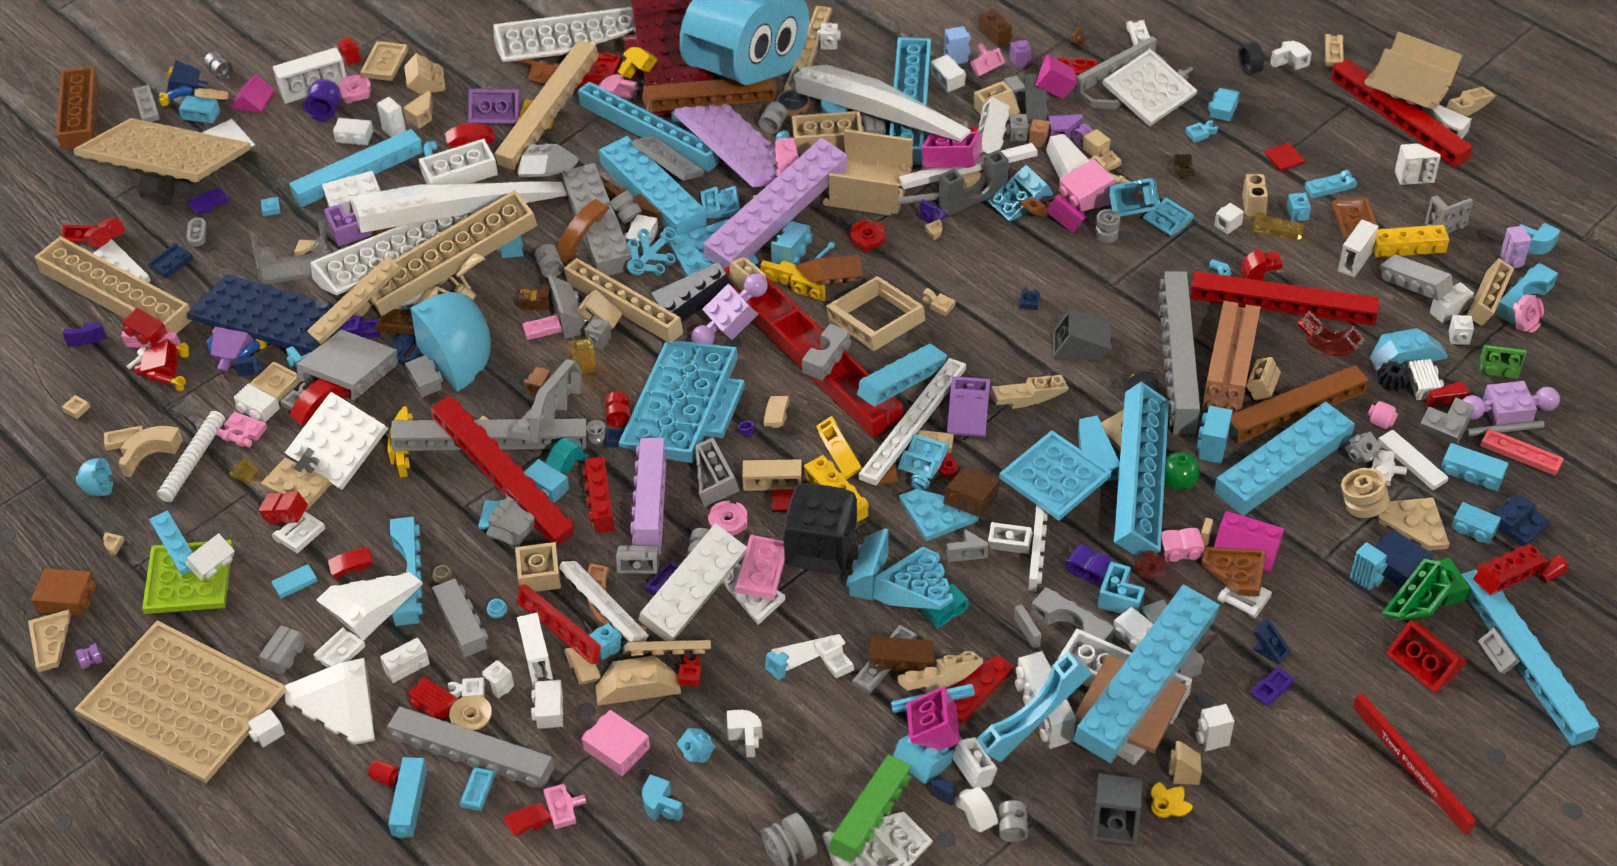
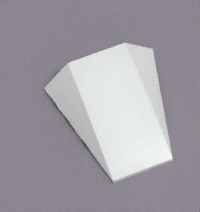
M903 811L885 816L880 829L876 828L874 830L875 835L870 843L866 842V848L860 858L856 857L852 864L831 853L829 855L834 866H910L932 844V840ZM831 831L823 833L828 850L831 838L834 835Z

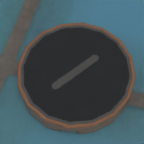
M793 89L780 93L776 101L786 108L787 115L796 116L800 112H806L810 105L809 96L797 93V90Z

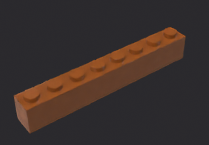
M772 78L750 85L741 84L734 79L644 86L642 101L648 112L675 110V108L767 102L775 101L777 86Z
M1354 365L1344 368L1337 373L1329 374L1317 381H1312L1307 385L1296 387L1294 390L1281 393L1274 398L1232 413L1229 436L1236 444H1240L1302 419L1325 402L1334 406L1366 393L1369 380Z

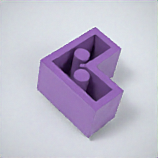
M341 204L324 209L327 224L338 246L372 236L371 231L361 233L355 213L346 215Z

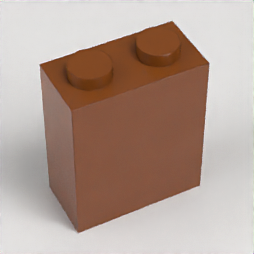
M44 568L31 601L37 613L54 614L69 609L71 615L84 616L86 608L90 605L92 592L96 590V580H94L91 571Z

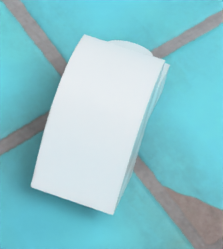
M1286 41L1282 43V48L1272 51L1270 64L1273 67L1288 63L1294 70L1309 66L1311 52L1301 43Z
M747 710L727 711L729 740L745 739L746 756L755 757V748H759L758 739L763 738L760 719L757 715Z
M980 787L963 790L959 793V796L953 798L955 806L965 811L970 827L976 831L982 832L999 823L989 798Z

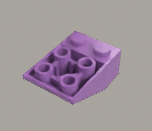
M952 376L947 433L985 437L990 379Z

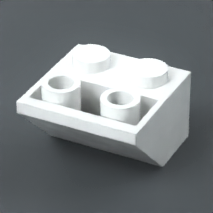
M1420 144L1400 145L1395 168L1399 184L1434 183L1441 157L1440 154Z

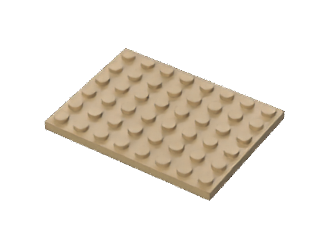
M130 118L74 148V155L80 156L83 159H95L97 162H109L115 166L123 165L129 169L137 168L142 169L144 172H156L163 176L170 175L176 179L185 178L191 182H199L202 178L209 176L212 172L217 171L230 161L243 155L251 149V145L249 142Z
M157 620L74 710L82 718L196 779L207 783L249 735L250 727L248 722L271 709L287 689L285 685Z

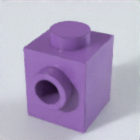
M1027 40L1011 43L1010 60L1015 68L1031 65L1032 50Z

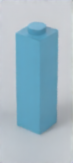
M402 758L388 823L392 836L398 838L414 836L427 774L424 758Z

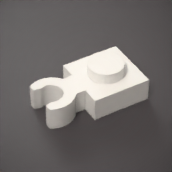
M484 677L463 679L462 684L450 682L448 683L449 690L455 691L449 693L456 696V699L460 696L473 695L484 698Z

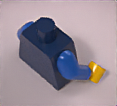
M175 60L174 66L167 72L169 77L167 95L161 93L159 95V103L161 106H167L170 100L187 95L193 97L196 89H207L208 82L199 79V69L194 68L190 64H184Z

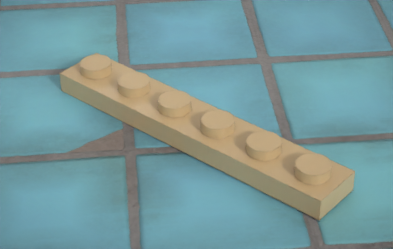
M388 256L384 258L307 330L309 335L320 344L326 341L401 270L399 265Z

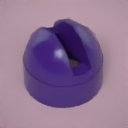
M743 421L738 425L739 432L744 437H750L754 433L753 422Z

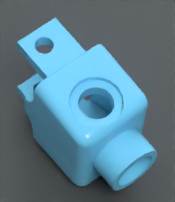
M1154 178L1120 183L1110 187L1109 195L1112 211L1118 212L1120 216L1152 211L1160 207L1157 184ZM1136 190L1143 191L1144 200L1142 202L1134 200L1133 194Z

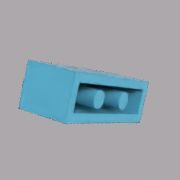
M1451 443L1443 459L1441 471L1498 492L1505 476L1508 462Z

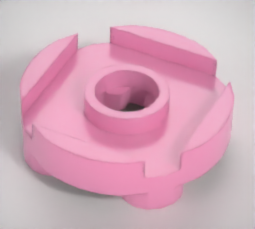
M351 75L343 78L340 85L338 83L341 98L344 99L345 103L365 100L370 97L371 85L366 77L364 79L360 75Z
M1524 295L1519 302L1514 304L1513 312L1515 313L1516 329L1524 332H1534L1540 327L1541 323H1538L1539 318H1543L1544 307L1540 298H1536L1535 295Z
M722 501L711 508L708 515L710 528L716 523L732 536L747 528V511L742 504ZM726 516H727L728 518H731V517H732V519H731V520H725V517H726Z

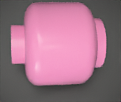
M1379 401L1376 406L1371 405L1367 415L1371 416V424L1387 429L1389 426H1393L1398 413H1396L1394 406Z

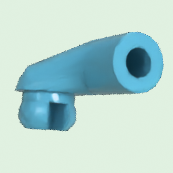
M427 141L423 145L425 157L433 155L432 150L437 149L436 141Z
M1211 259L1209 268L1217 270L1219 275H1231L1228 264Z

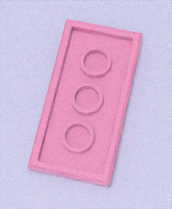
M750 535L736 582L735 593L775 600L785 563L784 541Z

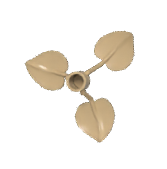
M474 253L462 263L456 276L461 278L464 285L462 283L459 284L453 276L441 281L438 285L445 283L450 278L456 285L454 289L456 293L467 295L473 300L476 294L467 284L463 274L486 259L480 254ZM437 286L433 289L430 288L420 296L416 305L436 296L439 291L442 293L451 292Z

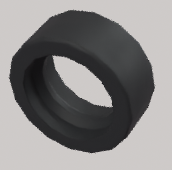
M1255 41L1241 44L1238 49V59L1244 73L1249 75L1262 71L1264 68V55L1260 45Z

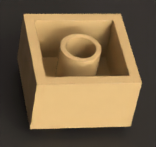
M556 542L515 547L519 586L526 584L535 592L561 588Z

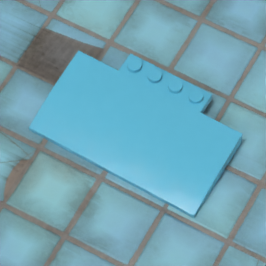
M676 340L670 344L665 341L618 443L619 447L636 452V447L640 446V438H664L666 459L694 463L696 458L695 445L703 442L705 436L724 437L744 390V380L730 379L738 360L737 348Z

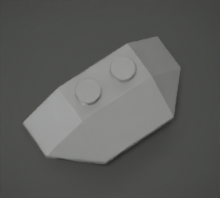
M532 144L522 155L517 172L519 177L550 176L564 170L565 172L571 171L579 159L558 144Z

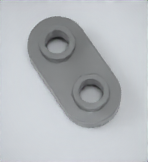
M194 218L188 222L187 241L193 247L203 245L206 241L207 225L203 218Z

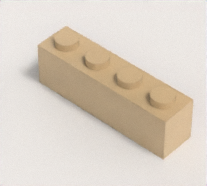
M1499 258L1487 270L1466 316H1472V320L1482 326L1495 313L1514 270L1512 266Z

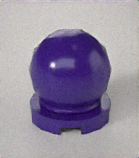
M329 79L315 81L309 87L308 95L305 97L303 103L304 111L311 114V118L317 121L326 122L329 118H334L337 106L341 101L340 88Z

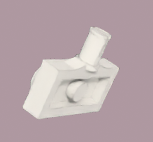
M1378 450L1374 453L1375 457L1372 468L1384 475L1387 486H1390L1391 478L1394 474L1406 475L1407 467L1395 466V452Z

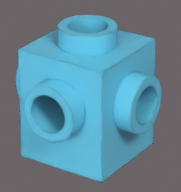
M609 623L597 628L589 635L601 645L599 656L601 661L610 655L616 654L622 648L621 633L617 628L613 629Z
M688 728L677 743V746L689 762L704 763L710 758L712 751L716 747L712 743L711 737L702 729Z

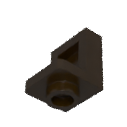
M1175 154L1174 172L1176 176L1181 179H1188L1189 176H1194L1195 169L1192 166V155Z

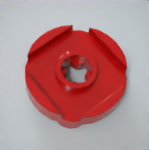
M867 220L859 221L851 228L850 240L856 247L861 248L862 251L869 252L871 249L885 243V228L877 221L872 220V223L867 222Z

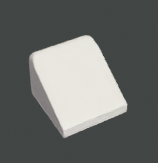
M1126 742L1118 756L1135 765L1146 750Z

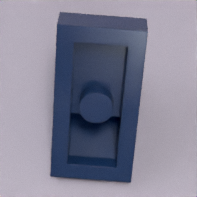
M1269 618L1263 619L1253 631L1258 640L1253 650L1276 664H1281L1291 649Z

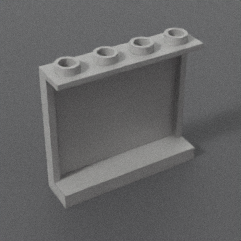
M341 329L297 363V378L304 382L313 375L351 390V400H355L396 367L398 363L397 350Z

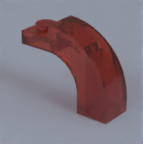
M1310 310L1296 323L1308 336L1305 339L1306 342L1315 349L1332 356L1349 355L1356 351L1365 340L1353 325L1345 331L1329 329Z

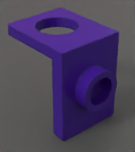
M924 199L920 201V218L927 223L939 219L942 220L947 216L944 211Z

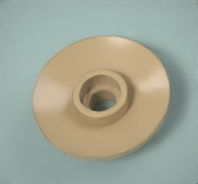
M478 695L464 696L458 699L452 705L449 712L452 724L472 731L484 727L492 715L490 703Z

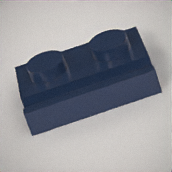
M175 243L148 262L151 269L153 268L167 279L192 261L193 255L181 246L178 247Z

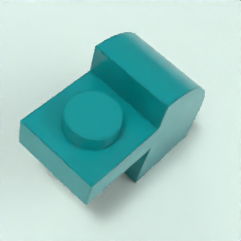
M565 437L554 445L545 463L559 472L570 473L576 460L585 461L589 455L583 452L584 448L582 445Z

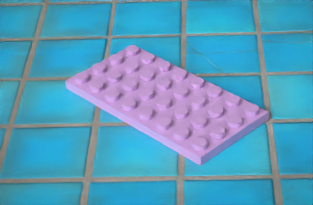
M730 105L675 108L674 115L752 187L768 186L777 178L776 148L760 132L756 131L750 123L746 122L740 114L736 113Z

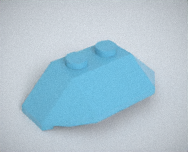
M1418 328L1381 335L1370 356V361L1376 372H1378L1381 365L1388 363L1389 360L1392 362L1398 361L1399 364L1405 363V367H1407L1410 361L1425 359L1437 361L1447 359L1448 355L1440 342Z

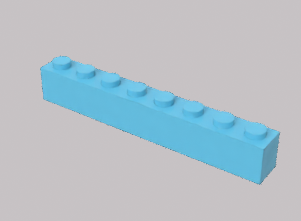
M409 129L289 183L292 196L301 207H304L325 197L322 184L369 171L377 174L423 153L421 139L412 129Z

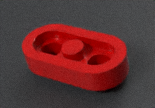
M947 452L937 472L943 478L952 479L958 474V463Z

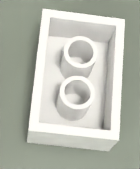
M373 171L322 184L328 207L341 204L346 215L354 212L350 197L380 192Z

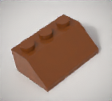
M860 255L818 258L796 265V269L811 283L819 282V285L830 284V281L833 284L843 283V280L846 283L857 281L856 278L863 276Z

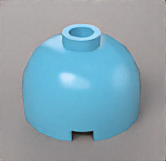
M95 458L81 465L76 476V482L86 494L99 497L111 493L113 481L109 482V475H112V471L106 459Z

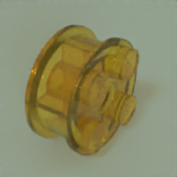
M590 335L586 339L575 340L572 338V341H569L571 359L576 361L582 369V375L592 373L595 376L598 375Z

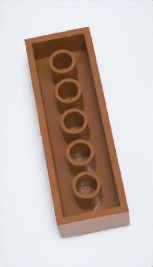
M94 66L61 70L56 136L61 150H72L96 137L99 79Z

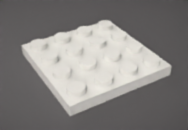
M1151 49L1105 78L1102 83L1149 127L1197 93V90Z
M330 392L285 453L298 462L307 448H311L315 451L312 457L320 460L317 466L310 463V466L315 469L314 472L323 475L329 479L331 484L343 490L388 428Z

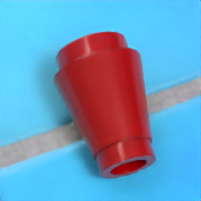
M1562 556L1551 557L1537 576L1541 582L1547 583L1566 573L1569 565Z

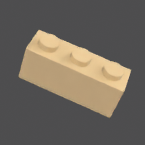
M801 459L743 460V491L795 489L798 484H802Z

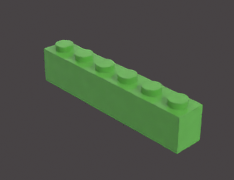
M889 754L887 755L832 836L828 850L829 853L851 864L856 857L860 858L866 848V842L870 843L875 835L874 830L876 828L880 829L885 818L884 815L890 814L894 805L893 801H898L903 792V786L907 787L912 778V775L909 774L912 765Z

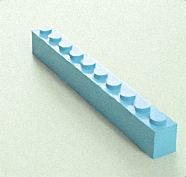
M588 82L578 90L581 107L641 138L657 137L707 172L719 164V156L699 137L591 82Z
M1476 569L1463 573L1462 576L1470 587L1467 600L1489 631L1493 628L1498 629L1520 660L1515 665L1516 669L1571 746L1594 739L1599 728L1596 718L1589 713L1585 703L1579 699L1572 685L1562 676L1561 670L1554 665L1549 654L1539 644L1537 637L1530 632L1526 622L1519 617L1515 607L1506 599L1504 592L1500 591L1490 596L1473 580L1477 573Z

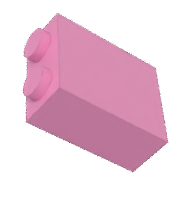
M611 710L602 715L597 723L587 730L582 737L584 751L621 776L650 749L649 736Z

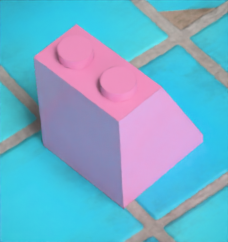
M1094 159L1059 179L1060 193L1064 197L1066 196L1070 203L1080 211L1111 205L1110 187L1115 185V179Z

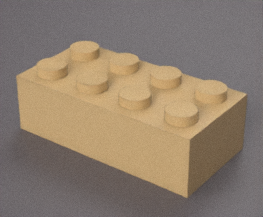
M860 111L792 116L793 139L798 154H804L820 138H823L841 151L845 150L844 130L862 132Z

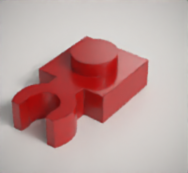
M688 655L684 656V665L680 664L678 685L699 687L701 674L699 655H696V659L693 661L688 660Z

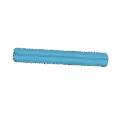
M972 684L947 689L953 700L970 697L975 694ZM923 695L893 701L891 703L893 712L906 711L908 702Z

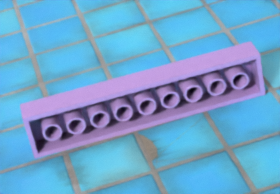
M820 138L703 243L704 257L714 264L719 262L723 269L729 267L731 261L743 257L749 259L829 186V173L842 175L848 169V155L823 138Z

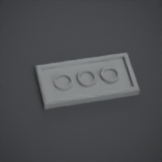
M655 136L635 139L632 143L638 150L683 181L702 177L704 174L703 169Z

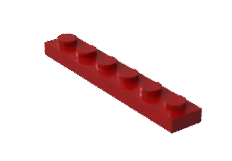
M528 585L519 586L518 605L529 614L537 613L541 624L591 665L599 662L601 645Z

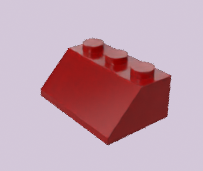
M1413 620L1409 621L1386 652L1388 656L1434 693L1455 678L1468 661L1422 623Z

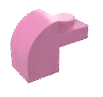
M621 74L608 76L599 86L618 97L623 96L636 99L638 95L636 82L624 80V76Z

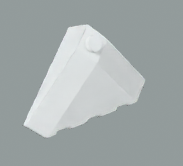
M410 572L402 573V575L385 576L369 581L363 580L346 585L330 586L316 601L364 641L423 583Z
M364 658L339 663L285 685L287 689L285 692V703L287 706L300 708L302 714L314 722L319 719L325 723L326 729L337 735L341 732L348 736L347 741L352 744L375 741L369 676Z

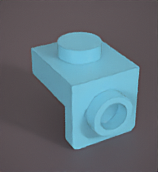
M291 346L286 349L288 355L286 360L290 367H294L297 370V363L311 352L301 357L295 348Z

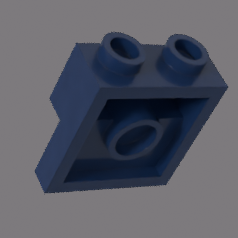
M1521 494L1516 497H1509L1505 507L1499 506L1494 512V515L1501 517L1498 530L1522 546L1528 545L1550 526L1551 521L1535 511L1536 505Z

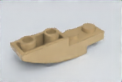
M1062 375L1027 378L1026 383L992 386L990 394L996 405L1009 404L1011 409L1052 399L1068 391V386Z
M966 651L962 655L957 656L946 655L942 659L936 660V667H927L922 671H907L903 675H898V683L906 690L919 688L928 694L943 686L948 688L963 680L983 663V659L972 651Z

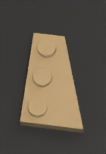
M69 609L28 621L38 673L59 667L71 617Z

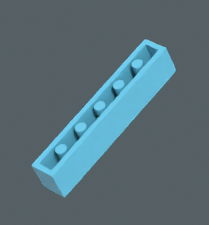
M932 344L920 347L917 351L909 353L907 356L898 359L890 365H886L867 377H863L859 382L857 395L875 407L939 372L944 366L947 354Z

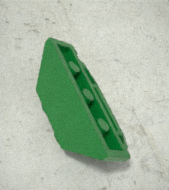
M1423 559L1382 612V615L1389 618L1419 621L1431 616L1452 589L1442 562Z

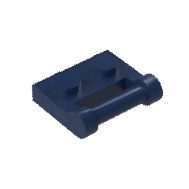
M398 333L390 345L391 348L397 350L398 364L405 365L406 362L417 359L421 353L416 345L411 355L406 357L414 343H416L415 335Z

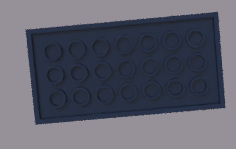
M226 274L186 314L187 319L213 327L246 332L254 339L285 348L293 346L296 351L307 354L322 345L310 336L307 330L324 316L334 304ZM340 326L329 338H331L342 326Z

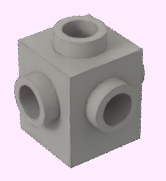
M1027 114L1009 115V124H1006V134H1010V141H1027L1031 128V123L1027 122Z
M1370 431L1353 436L1349 440L1350 444L1345 447L1349 457L1355 463L1363 461L1367 463L1375 457L1373 454L1381 448V445Z

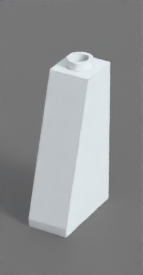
M1065 134L1050 136L1046 152L1060 179L1090 161Z
M537 613L517 617L533 690H535V682L553 680Z

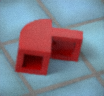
M1258 249L1244 258L1240 274L1242 278L1264 281L1265 272L1283 269V262L1277 251L1263 254L1262 250Z

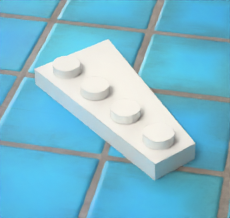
M112 239L93 253L148 283L150 282L149 275Z

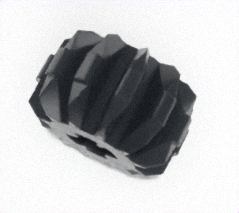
M1390 360L1388 363H1383L1377 373L1378 384H1382L1383 389L1389 388L1390 391L1392 389L1396 391L1405 389L1411 377L1409 368L1405 367V363L1399 364L1398 361L1392 362Z

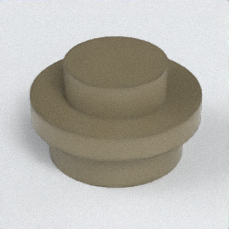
M439 565L434 569L432 577L434 582L442 584L451 580L453 574L448 566Z

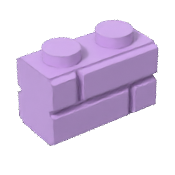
M1525 226L1509 227L1506 231L1500 256L1504 262L1513 268L1523 267L1527 257L1531 238L1527 234Z

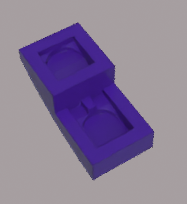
M220 188L214 189L193 198L188 202V206L196 214L211 212L213 205L228 203L229 197Z
M361 316L350 317L341 328L344 331L361 337H380L381 333L376 331L375 328L379 319L364 321Z
M84 323L82 329H64L62 333L67 347L88 345L104 340L107 337L103 325L97 323Z
M1277 666L1266 679L1263 678L1251 690L1250 694L1267 707L1294 683V678Z

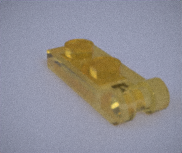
M1262 212L1256 213L1255 221L1252 224L1254 231L1301 241L1305 224L1269 217Z

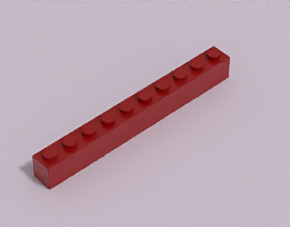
M1348 58L1333 66L1332 81L1426 148L1439 153L1440 158L1454 168L1470 159L1472 145L1415 105L1408 103L1405 99L1394 98L1389 93L1366 85L1365 80L1370 74Z
M1194 271L1190 295L1191 300L1219 304L1228 301L1238 303L1240 307L1252 305L1261 307V310L1375 326L1379 305V297Z
M449 395L431 407L432 418L506 497L509 496L514 499V502L520 508L534 516V527L549 543L556 542V547H558L573 536L574 524L572 520L561 513L557 504L551 503L547 494L536 487L534 480L524 474L520 465L514 464L510 455L499 448L497 441L487 435L483 426H478L473 416L463 410L458 400H454Z

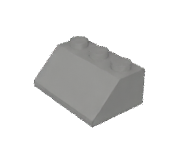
M552 275L548 276L552 303L556 315L559 317L564 339L585 334V326L588 323L577 312L581 303L577 302L579 301L577 290L573 291L572 285Z

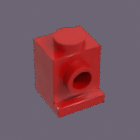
M349 37L338 41L341 57L347 66L362 61V57L358 53L359 47L356 42H353L352 38Z

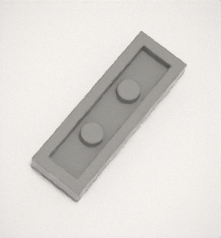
M149 85L134 88L133 92L142 120L147 122L160 120Z

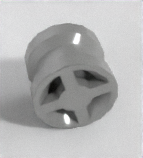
M600 420L589 422L586 426L588 441L592 444L603 443L606 436L605 424Z

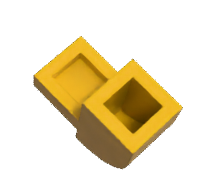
M632 47L623 53L627 59L621 64L618 72L622 76L631 79L638 68L649 72L658 59L648 51Z

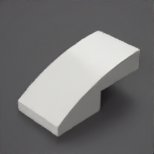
M833 635L814 643L820 657L835 678L854 670L853 663L843 653L842 646Z

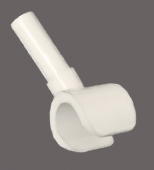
M145 347L140 348L137 351L138 357L126 366L129 370L141 362L142 353L146 351Z

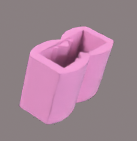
M1198 528L1161 532L1160 550L1164 561L1176 562L1183 558L1196 560L1203 556L1205 547Z

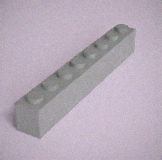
M400 706L387 726L390 738L395 742H403L416 749H424L434 755H442L452 761L466 763L473 768L494 771L495 775L499 774L511 781L523 782L529 787L543 789L554 770L551 756Z

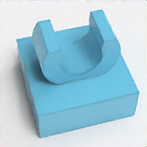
M774 651L766 654L765 669L775 678L781 680L785 677L786 667L788 666L786 660L790 656L785 652H781L779 655Z

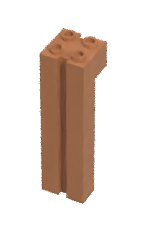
M1223 302L1202 410L1208 411L1209 406L1232 410V413L1242 410L1261 307L1246 305L1245 308L1238 307V303Z

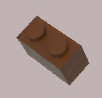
M993 9L979 15V31L994 45L1001 47L1011 42L1012 26Z

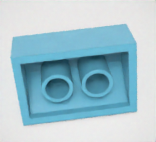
M884 528L866 536L863 545H859L857 551L858 559L853 561V573L848 576L846 584L849 587V596L873 601L874 577L883 572L889 554L888 529Z

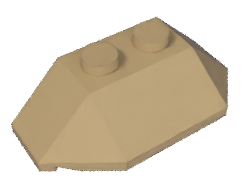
M656 656L613 661L595 686L598 706L681 694L680 685H678V674Z

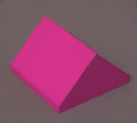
M1046 55L1035 86L1046 90V92L1062 100L1077 84L1075 70L1063 62Z
M255 74L243 85L230 107L262 113L275 91Z
M1061 194L1054 198L1046 210L1049 215L1072 233L1088 217Z

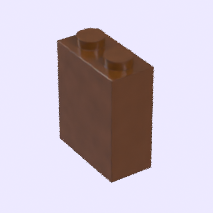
M965 466L946 487L943 504L980 517L997 497L1001 479Z

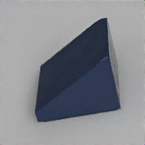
M931 780V795L953 806V781Z

